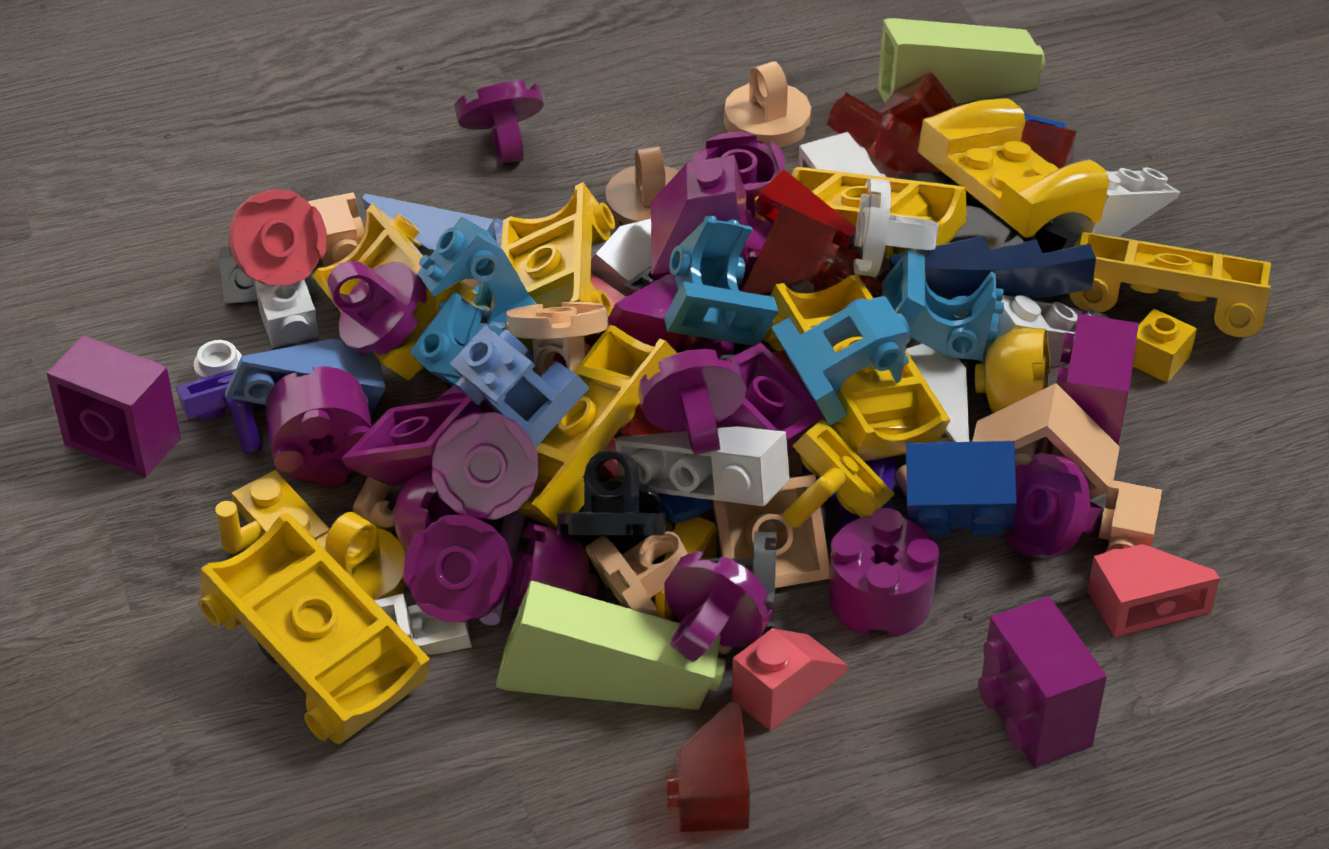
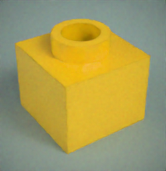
M1153 309L1138 325L1132 367L1168 383L1191 357L1197 328Z

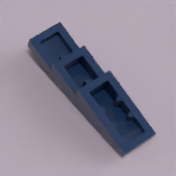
M979 236L938 245L933 250H915L925 256V276L930 290L948 300L957 296H971L981 286L991 271L996 275V288L1003 289V295L1012 297L1023 295L1030 299L1045 298L1092 290L1096 256L1090 244L1043 254L1037 239L989 250L985 237ZM904 253L890 256V271Z

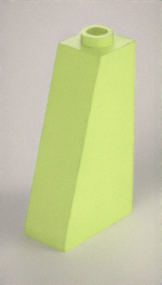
M897 18L883 19L878 91L892 115L1038 89L1040 71H1043L1045 67L1044 52L1041 46L1035 44L1025 29Z
M530 581L504 646L495 688L506 691L699 710L708 690L716 692L722 681L725 660L718 658L721 635H718L713 644L699 659L691 663L669 645L680 623Z

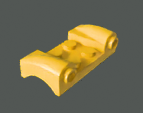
M1005 98L980 100L923 119L918 152L957 184L966 187L967 192L1025 238L1034 236L1047 222L1065 213L1078 212L1086 215L1093 223L1101 221L1109 187V177L1106 170L1092 160L1079 161L1060 169L1054 164L1048 163L1032 151L1029 145L1021 142L1025 126V115L1022 108L1012 100Z
M796 167L792 171L793 177L854 225L855 229L862 194L872 195L866 189L865 183L868 178L889 181L891 187L890 215L914 217L938 223L936 246L949 243L967 222L966 187L805 167ZM756 213V218L765 222V218ZM774 223L781 235L782 251L793 249L803 236ZM886 245L884 252L890 261V256L904 253L907 248Z
M584 182L575 186L568 203L553 215L539 219H522L511 216L503 220L501 248L536 304H543V308L562 307L561 302L600 303L606 308L607 316L609 317L613 309L610 299L603 290L597 291L591 283V248L610 239V230L615 228V221L608 206L603 202L599 204ZM601 332L584 335V342ZM518 339L523 345L533 351L532 339Z
M371 204L366 210V227L357 247L343 260L327 267L318 268L312 277L334 303L327 281L331 271L341 263L359 261L374 270L380 265L398 262L404 263L414 272L418 273L422 268L419 265V261L423 255L418 250L421 243L416 237L421 231L400 213L393 219L377 206ZM361 279L348 280L341 286L340 293L349 295ZM463 280L453 284L436 296H433L426 286V302L424 304L418 299L417 307L413 313V316L419 320L414 330L400 345L387 354L379 356L372 351L379 361L408 381L424 368L410 353V350L440 311V304L448 300L452 293H458L463 299L477 308L472 301L477 293Z
M1082 232L1080 245H1091L1096 256L1092 290L1069 293L1074 305L1086 311L1092 309L1095 312L1111 309L1117 302L1121 282L1130 283L1131 289L1143 293H1157L1159 289L1177 291L1179 297L1190 301L1201 302L1206 301L1207 297L1216 298L1215 324L1219 330L1227 335L1249 337L1261 330L1271 286L1268 285L1270 262Z
M850 275L838 284L814 293H797L786 287L784 283L775 284L770 297L775 298L778 313L763 340L768 342L776 351H783L784 349L772 329L773 326L790 317L801 335L844 310L854 300L862 298L870 300L874 298L859 275ZM850 337L836 344L833 349L838 353L863 337ZM905 350V353L908 356L909 363L903 366L900 382L895 383L889 370L877 371L874 366H868L850 376L843 383L837 394L848 416L832 424L830 427L863 461L906 454V443L937 442L951 421L907 350Z
M609 325L607 330L573 371L590 388L536 447L538 452V477L531 496L516 512L556 529L557 513H578L584 505L583 475L585 474L587 463L592 456L604 451V448L618 430L633 418L635 408L640 403L638 389L642 377L646 374L647 379H650L660 371L658 362L666 357L677 354L665 340L659 339L655 346H650L634 339L616 326Z
M288 511L279 516L269 530L245 551L228 560L208 563L201 568L200 592L202 598L199 599L198 603L205 618L212 625L218 627L222 624L229 630H234L242 624L307 693L306 709L308 712L304 714V718L311 732L321 741L329 738L335 744H342L427 680L430 658Z

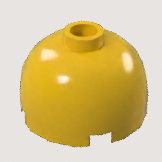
M1045 328L1011 330L996 338L990 345L985 363L976 364V393H986L989 408L993 413L1048 387L1050 354L1047 330Z

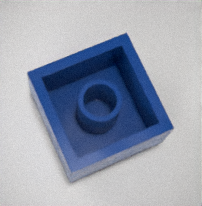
M1014 441L906 443L907 512L909 521L922 527L932 538L949 536L951 534L950 530L972 529V535L993 537L1002 535L1004 533L1003 529H1013L1016 510Z

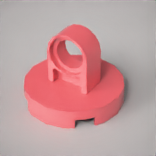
M271 189L250 196L237 208L229 225L228 245L234 262L247 277L264 285L288 286L306 279L316 267L319 259L323 258L326 251L327 230L321 213L315 206H311L306 199L291 190Z

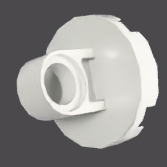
M868 178L865 183L866 189L872 195L862 194L854 241V246L864 247L862 260H854L855 275L877 277L886 245L933 250L936 246L939 224L926 219L890 215L891 187L889 181Z

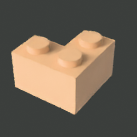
M1057 383L977 421L972 441H1014L1015 468L1019 464L1027 466L1032 460L1036 459L1033 455L1038 453L1069 458L1081 468L1089 485L1090 500L1108 492L1110 480H1114L1120 448Z

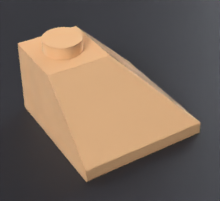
M815 474L790 475L789 481L765 506L712 500L721 557L753 559L754 532H776V549L765 548V550H776L775 588L829 579L830 564L821 507L799 528L790 526L783 517V513L816 481Z

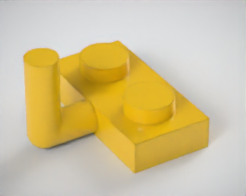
M822 419L793 445L800 454L804 466L820 478L783 513V517L790 526L799 528L827 499L837 492V498L842 506L849 512L858 514L862 518L871 516L891 499L895 493Z
M276 470L231 493L233 502L223 501L215 508L222 547L229 554H236L253 545L269 530L278 517L287 511L315 540L327 534L330 530ZM238 512L249 524L240 528Z

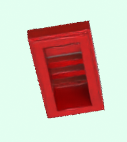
M782 169L758 195L754 212L760 216L766 217L780 226L841 254H844L850 247L856 231L855 226L786 170Z

